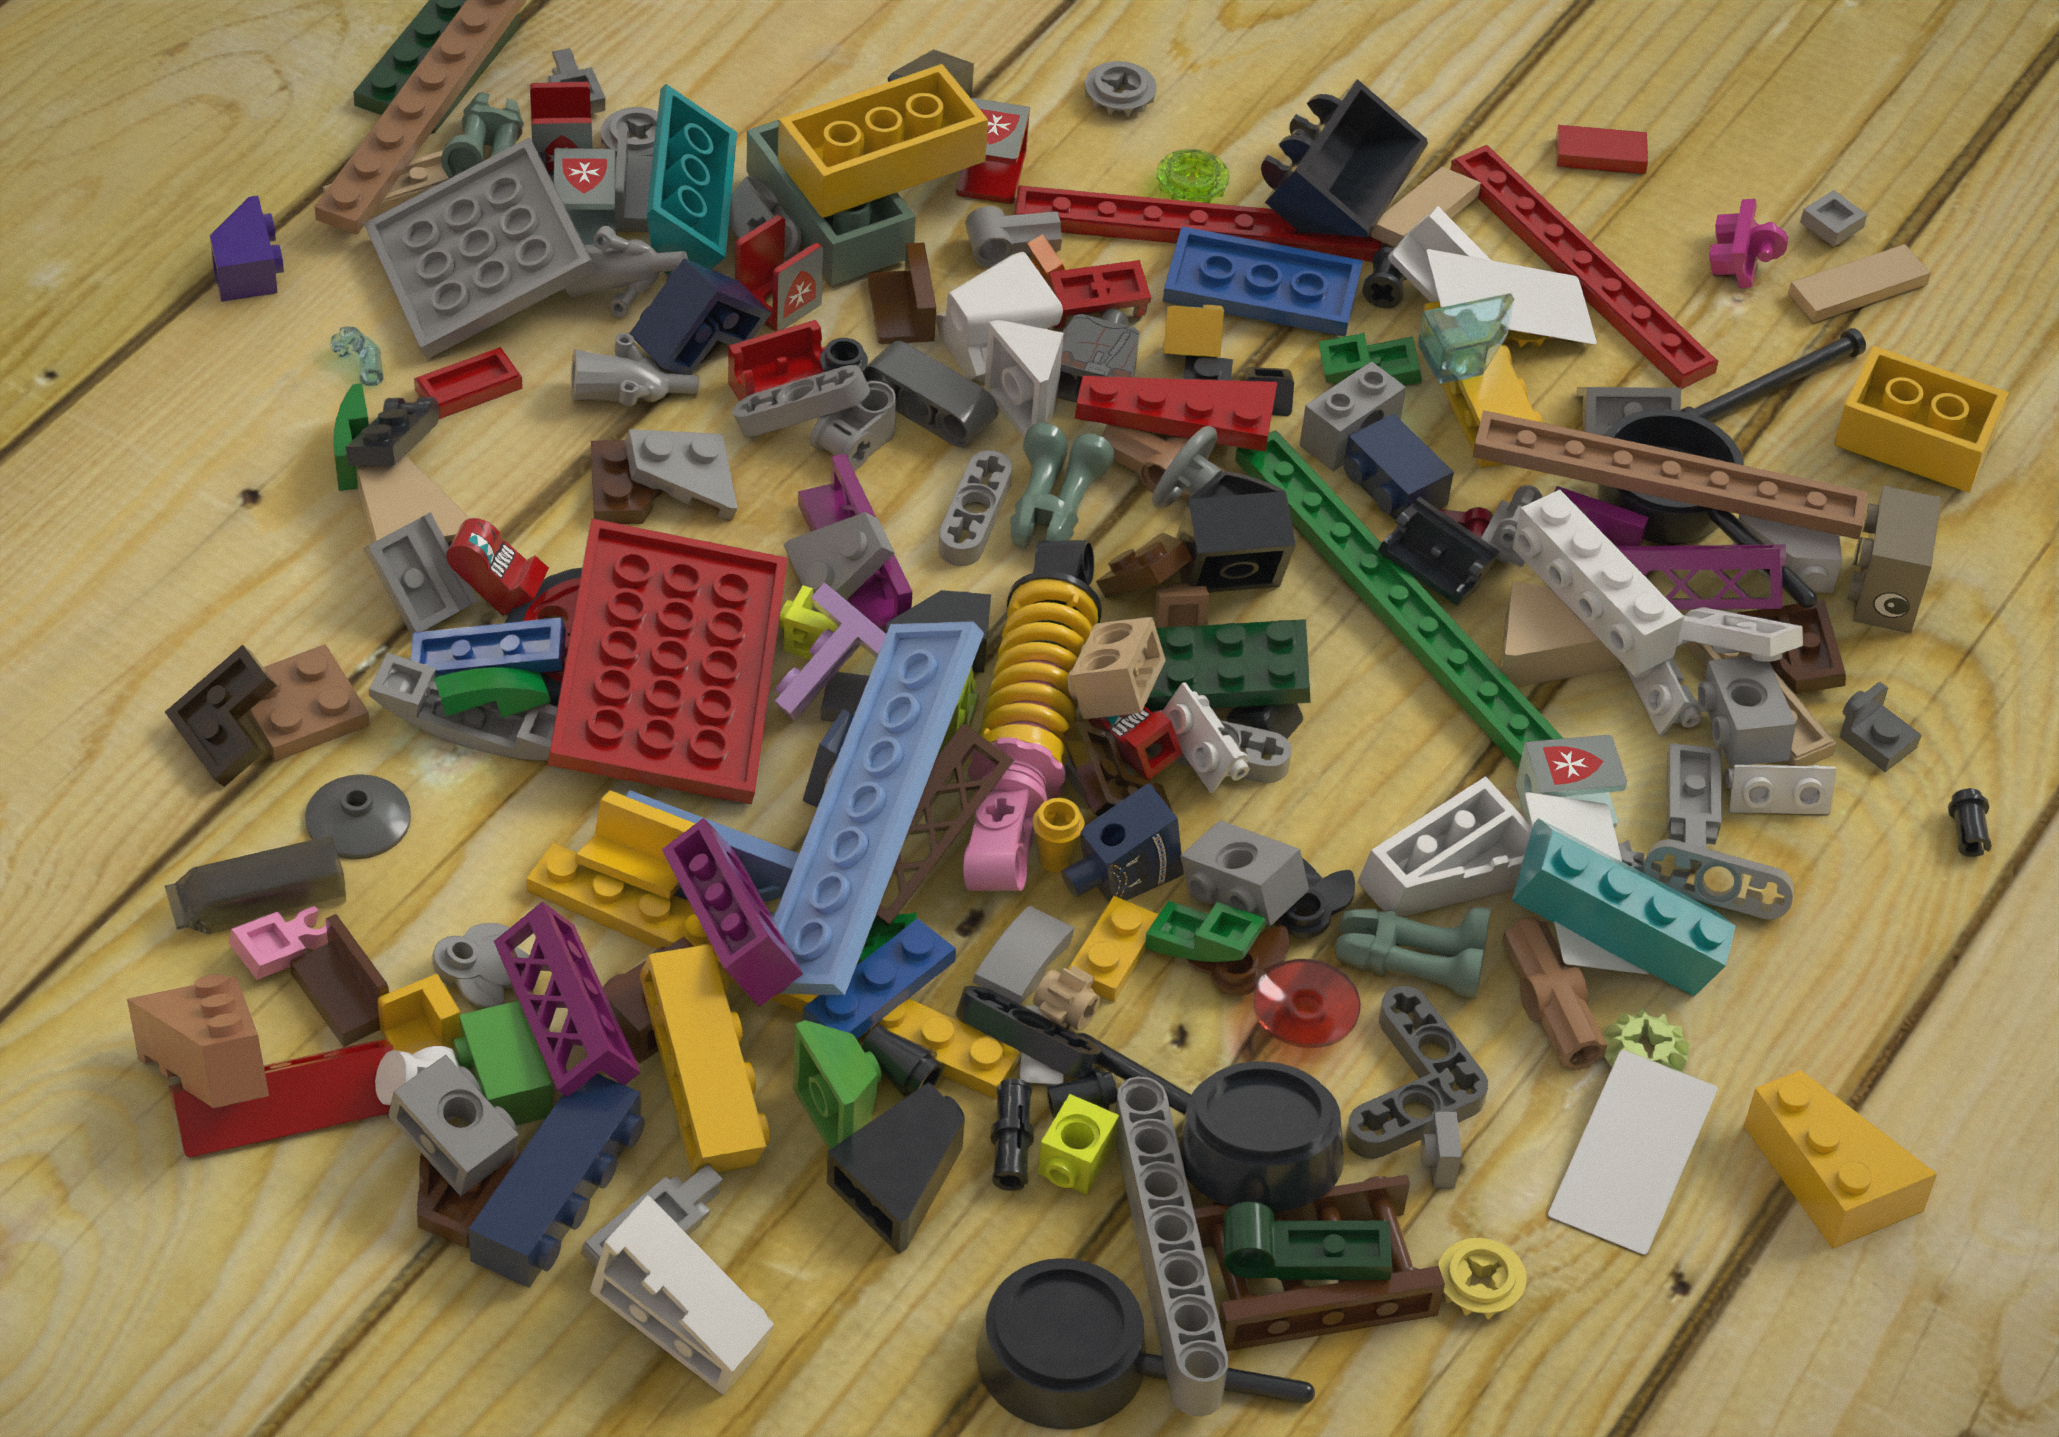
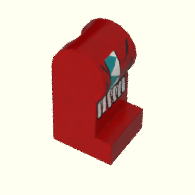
M479 518L466 519L460 525L446 555L447 562L451 568L502 616L509 613L513 607H521L534 600L549 570V567L536 555L526 560L510 544L502 540L500 532L494 525Z
M1144 706L1141 713L1088 719L1091 726L1113 733L1122 759L1146 780L1153 778L1183 754L1172 721L1159 710L1153 713ZM1152 743H1158L1163 746L1162 751L1156 757L1148 759L1145 752L1148 746Z

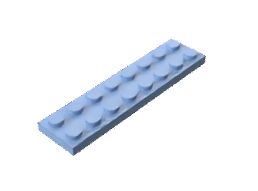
M974 621L890 624L773 919L803 975L779 994H846L983 638L984 632Z

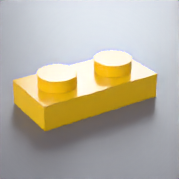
M1113 896L1068 970L1075 966L1093 976L1095 979L1090 988L1094 990V993L1115 1002L1147 950L1146 933L1159 914Z

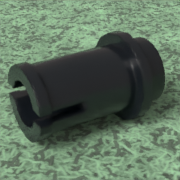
M1973 788L1955 792L1952 795V801L1948 805V812L1955 819L1959 853L1967 857L1981 856L1984 854V850L1988 852L1992 847L1985 815L1990 808L1988 799L1982 796L1979 790Z
M1099 1069L1092 1070V1076L1046 1086L1047 1100L1054 1119L1069 1094L1108 1111L1109 1105L1116 1104L1117 1088L1110 1071L1101 1073Z

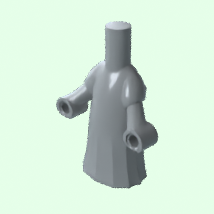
M602 226L593 237L595 245H584L597 272L573 283L565 289L571 298H575L592 292L628 286L624 293H618L610 303L612 313L616 317H623L639 293L646 291L655 283L660 272L673 271L684 258L688 260L685 251L657 253L649 244L641 240L632 239L629 241L620 238L611 227Z
M620 333L616 336L614 349L616 356L590 353L577 349L573 350L571 365L572 401L620 402L624 406H632L636 404L638 398L655 402L664 398L667 393L698 394V375L667 374L656 361L649 357H644L636 346L633 336L630 334Z

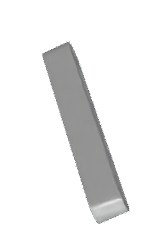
M1137 1076L1124 1081L1118 1089L1115 1114L1119 1115L1116 1147L1171 1397L1175 1406L1183 1413L1202 1417L1215 1412L1222 1403L1228 1369V1356L1167 1094L1163 1086L1156 1080Z

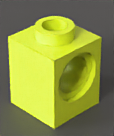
M1069 1094L1041 1141L1038 1174L1047 1177L1059 1187L1072 1188L1088 1195L1116 1147L1119 1115Z

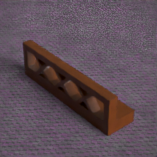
M964 723L937 756L905 838L906 840L909 835L927 833L930 854L925 861L902 864L901 854L899 853L892 874L897 876L899 895L888 909L880 904L875 918L887 927L892 924L1013 764L1014 760ZM974 749L997 765L987 779L964 782L962 765ZM956 775L957 783L949 784L952 778ZM978 789L968 803L966 791ZM958 792L961 813L956 820L933 823L931 806L939 795ZM925 815L926 824L917 825ZM947 830L941 840L936 843L935 832ZM916 871L905 886L904 873Z

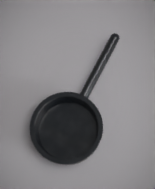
M1653 409L1633 413L1616 422L1605 434L1607 437L1744 465L1739 448L1726 432L1702 417L1683 411ZM1598 484V495L1601 501L1649 517L1644 540L1661 544H1681L1701 539L1720 528L1737 545H1764L1731 512ZM1785 564L1782 567V588L1800 606L1804 608L1813 607L1817 602L1816 593ZM1763 569L1770 576V569Z
M1078 1034L1092 1041L1100 1048L1101 1052L1096 1062L1100 1067L1110 1071L1124 1081L1137 1076L1148 1077L1156 1080L1163 1086L1167 1094L1169 1107L1185 1116L1179 1143L1185 1176L1198 1191L1212 1200L1229 1207L1242 1202H1256L1267 1206L1272 1212L1299 1208L1320 1199L1338 1182L1344 1166L1340 1109L1331 1092L1308 1073L1276 1062L1255 1061L1239 1063L1217 1071L1200 1083L1193 1093L1190 1094L1089 1034Z
M1068 1258L1037 1261L1018 1269L1008 1276L998 1286L989 1302L977 1342L976 1358L978 1370L986 1389L998 1404L1026 1422L1053 1429H1077L1092 1426L1111 1418L1127 1406L1139 1390L1144 1376L1168 1380L1163 1356L1146 1353L1143 1315L1134 1294L1117 1276L1098 1265ZM1233 1368L1227 1369L1224 1388L1227 1391L1301 1404H1308L1315 1397L1313 1385L1306 1381Z

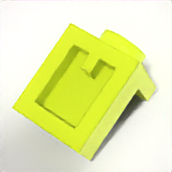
M803 585L795 600H787L784 604L779 618V628L784 630L783 651L811 660L813 655L809 650L814 642L827 629L834 633L838 626L823 613L812 610L813 601L811 597L813 596V588Z

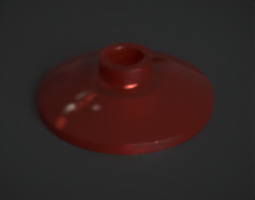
M1293 959L1273 966L1259 979L1253 998L1254 1011L1262 1027L1276 1039L1301 1048L1326 1047L1344 1039L1356 1026L1361 1007L1359 993L1350 978L1336 967L1313 959Z

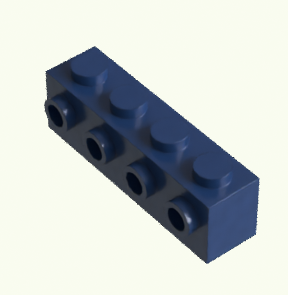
M597 1073L570 1096L567 1097L563 1094L469 1227L470 1261L528 1288L531 1287L541 1270L549 1271L559 1256L561 1241L569 1229H578L584 1221L589 1209L590 1199L598 1187L606 1188L612 1180L617 1168V1159L626 1147L633 1148L638 1142L645 1125V1119L641 1117L640 1092Z

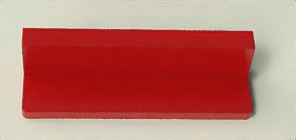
M381 1039L264 1065L269 1096L212 1108L183 1089L182 1083L169 1085L172 1106L177 1116L184 1154L187 1157H193L388 1114L391 1105L382 1104L378 1099L375 1079L381 1059L386 1053L393 1050V1046L387 1039Z

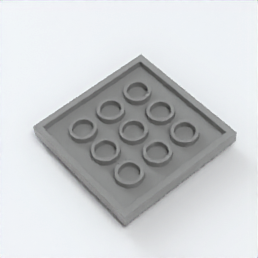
M530 137L364 223L416 340L427 359L597 272Z

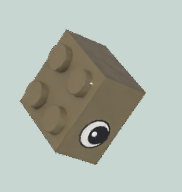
M1883 485L1878 504L1868 503L1862 532L1869 533L1868 538L1859 537L1853 558V565L1861 567V571H1853L1847 600L1856 601L1854 622L1907 633L1912 632L1932 568L1941 497Z

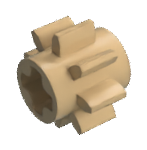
M1072 966L1069 970L1063 968L1061 973L1055 970L1049 971L1035 991L1033 1004L1039 1007L1038 1010L1043 1013L1041 1016L1069 1030L1073 1027L1081 1031L1094 1017L1100 1003V996L1090 988L1095 978Z

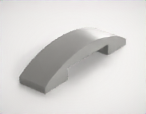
M387 652L369 689V696L381 706L428 733L464 747L516 759L548 760L557 707L543 704L528 711L525 710L502 718L496 701H492L446 716L434 681L436 668Z

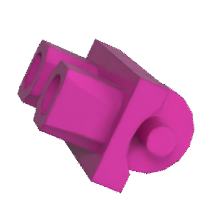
M1756 198L1742 199L1739 213L1717 215L1715 233L1718 244L1711 245L1709 253L1713 275H1736L1739 288L1753 287L1758 259L1762 262L1778 259L1784 255L1788 246L1786 232L1775 223L1767 222L1759 225L1755 221Z

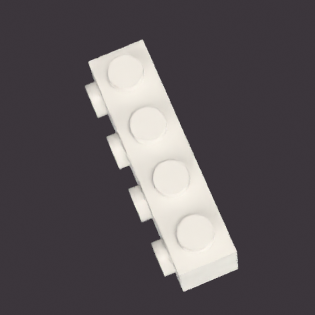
M1561 490L1521 507L1513 550L1634 676L1674 657L1684 616Z

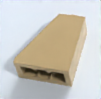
M406 455L396 465L356 466L359 500L371 543L431 512L450 547L460 525L466 519H470Z
M1512 582L1505 618L1500 671L1515 687L1621 668L1622 662L1550 587Z

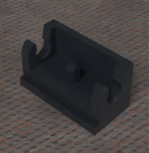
M1418 497L1410 507L1395 520L1398 526L1382 541L1377 550L1457 606L1479 588L1500 552L1421 497Z

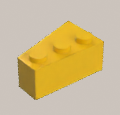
M1802 1070L1796 1071L1758 1086L1754 1090L1744 1127L1832 1249L1924 1211L1937 1173Z

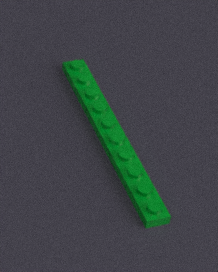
M1276 430L1268 434L1265 452L1240 447L1236 448L1235 461L1250 477L1268 482L1286 491L1291 522L1518 769L1525 742L1564 739L1409 572L1377 551L1381 542Z

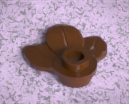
M1278 926L1261 932L1242 960L1223 962L1186 960L1194 969L1210 975L1213 985L1222 993L1231 996L1247 995L1261 986L1264 980V973L1280 966L1285 961L1289 951L1288 930L1285 926Z

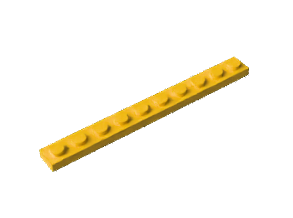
M554 842L526 878L528 892L656 949L668 947L683 937L694 947L711 944L688 901L675 895L667 899L575 863L577 852ZM714 950V953H715V956H716V960H717V962H720V960H719V958H718V956H717V954H716V952H715V950ZM728 973L729 981L739 985ZM776 994L771 1000L803 1014V1007L818 995ZM909 998L859 1037V1039L864 1041L873 1028L877 1025H882L895 1034L936 1051L937 1060L944 1064L942 1076L996 1100L997 1086L1003 1080L1011 1078L1020 1064L1022 1052L978 1029Z

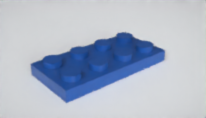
M1182 226L1165 283L1163 302L1203 308V305L1222 306L1225 314L1346 336L1361 276L1363 260Z

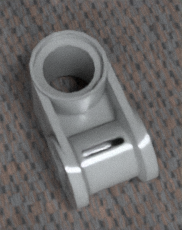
M746 176L731 194L729 227L741 238L779 214L785 219L784 261L789 260L797 253L802 240L799 226L795 224L780 205L777 196L765 184L752 176Z
M867 382L870 393L859 404L821 416L812 430L810 436L811 446L819 451L827 450L835 456L846 454L853 470L860 468L869 456L895 435L896 395L894 390L883 382Z

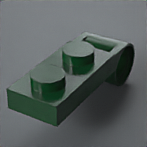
M1256 1202L1235 1204L1229 1207L1223 1215L1224 1266L1234 1276L1241 1278H1278V1280H1391L1390 1221H1274L1272 1210Z

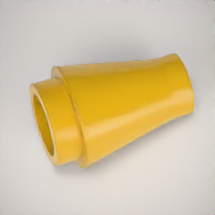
M1052 798L1045 801L1036 810L1032 818V825L1040 853L1039 862L1049 872H1061V870L1070 865L1071 855L1085 824L1079 808L1068 799Z

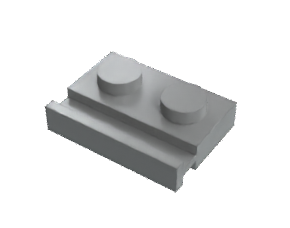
M431 512L363 548L412 637L413 633L422 632L479 601L472 587L448 564L446 555L449 545Z

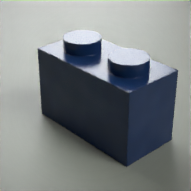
M1394 413L1348 435L1343 469L1352 482L1359 484L1376 501L1381 511L1389 514L1396 520L1418 497H1421L1437 509L1448 506L1454 472Z

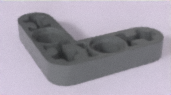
M1409 986L1394 987L1385 993L1379 1013V1024L1419 1079L1365 1102L1352 1111L1349 1116L1346 1141L1354 1153L1364 1158L1375 1159L1383 1157L1421 1140L1423 1133H1430L1435 1112H1457L1459 1123L1476 1115L1485 1104L1488 1091V1079L1485 1073L1428 998L1420 990ZM1399 1008L1401 1013L1395 1014V1009ZM1407 1013H1414L1412 1020L1409 1018ZM1428 1043L1442 1046L1448 1055L1441 1059H1430L1420 1052L1419 1047ZM1454 1082L1461 1090L1453 1091ZM1472 1089V1094L1468 1095L1464 1090ZM1411 1102H1420L1425 1104L1432 1114L1422 1119L1413 1118L1404 1111L1403 1106ZM1389 1114L1391 1115L1392 1119L1390 1121H1388ZM1367 1125L1370 1130L1362 1132V1127ZM1382 1128L1381 1135L1379 1136L1373 1132Z

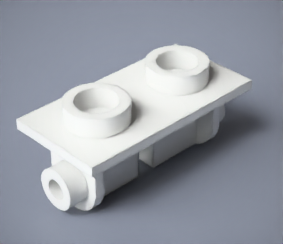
M1674 657L1636 676L1625 667L1659 736H1663L1673 723L1682 724L1685 728H1691L1701 721L1700 714L1702 710L1699 702L1695 700L1689 686L1680 685L1684 677Z
M1186 682L1181 683L1162 713L1172 721L1184 756L1209 792L1214 793L1226 776H1231L1233 780H1239L1248 774L1250 770L1247 765L1249 757L1245 752H1241L1230 735L1223 736L1221 734L1224 726L1209 706L1207 697L1204 695L1199 696L1195 691L1192 692Z
M1734 765V768H1727L1725 775L1726 788H1731L1728 810L1730 813L1830 814L1836 767L1819 765Z

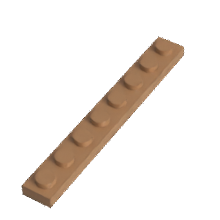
M466 0L315 205L316 220L354 234L360 232L364 223L371 217L527 0Z
M1485 410L1482 413L1472 456L1473 458L1858 540L1863 527L1868 498L1867 491Z

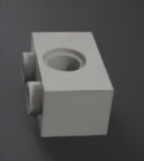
M1371 361L1305 405L1299 446L1333 472L1344 465L1348 435L1393 413L1401 420L1406 387Z
M1751 656L1708 660L1705 681L1700 682L1698 685V702L1702 712H1708L1710 716L1714 743L1717 747L1723 748L1730 767L1734 765L1788 761L1796 722L1770 661H1756Z
M1221 820L1180 855L1186 877V885L1191 897L1212 905L1220 902L1264 917L1265 925L1268 926L1277 921L1309 891L1300 849Z
M446 1054L393 1093L388 1116L460 1196L512 1159L519 1135L513 1119L503 1108L499 1106L494 1108L481 1094L480 1086L473 1074L463 1066L457 1067ZM454 1116L466 1120L469 1126L463 1128L454 1127L445 1119Z

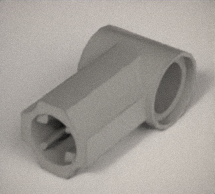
M984 206L977 208L967 216L965 225L975 262L982 267L991 268L1007 257L1019 252L1031 254L1027 243L1042 234L1055 252L1061 251V222L1058 212L1005 216L1004 212L995 206Z

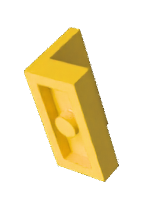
M609 790L600 800L595 835L576 853L575 863L670 899L679 890L681 885L662 849L696 823Z

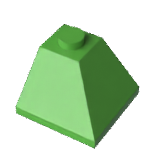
M804 1020L795 1024L793 1090L830 1150L870 1122L876 1107L877 1083L881 1082L882 1075L873 1053L870 1051L864 1053L853 1034Z

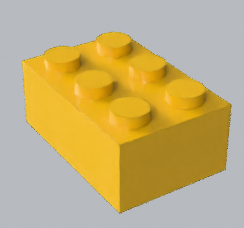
M1873 345L1845 403L1834 445L1970 493L1997 433L2009 392Z

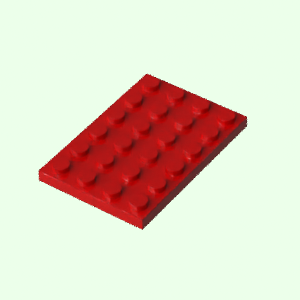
M591 518L547 765L752 805L756 790L788 558Z

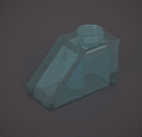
M1511 293L1423 311L1418 347L1439 384L1469 379L1484 374L1508 334L1514 305V298Z

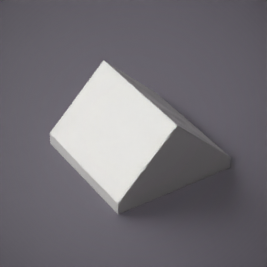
M997 319L989 322L984 389L992 395L998 408L1025 438L1028 428L1033 424L1039 422L1051 423L1058 401L1064 333Z

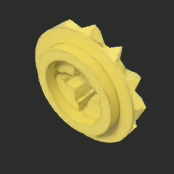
M1468 1238L1454 1243L1442 1254L1438 1266L1445 1283L1444 1294L1446 1304L1455 1303L1460 1306L1465 1317L1471 1312L1484 1313L1489 1320L1497 1312L1504 1311L1509 1314L1515 1303L1523 1298L1527 1282L1525 1267L1516 1253L1504 1244L1487 1238ZM1474 1272L1480 1278L1486 1275H1493L1489 1288L1482 1283L1475 1286L1470 1285L1472 1273Z

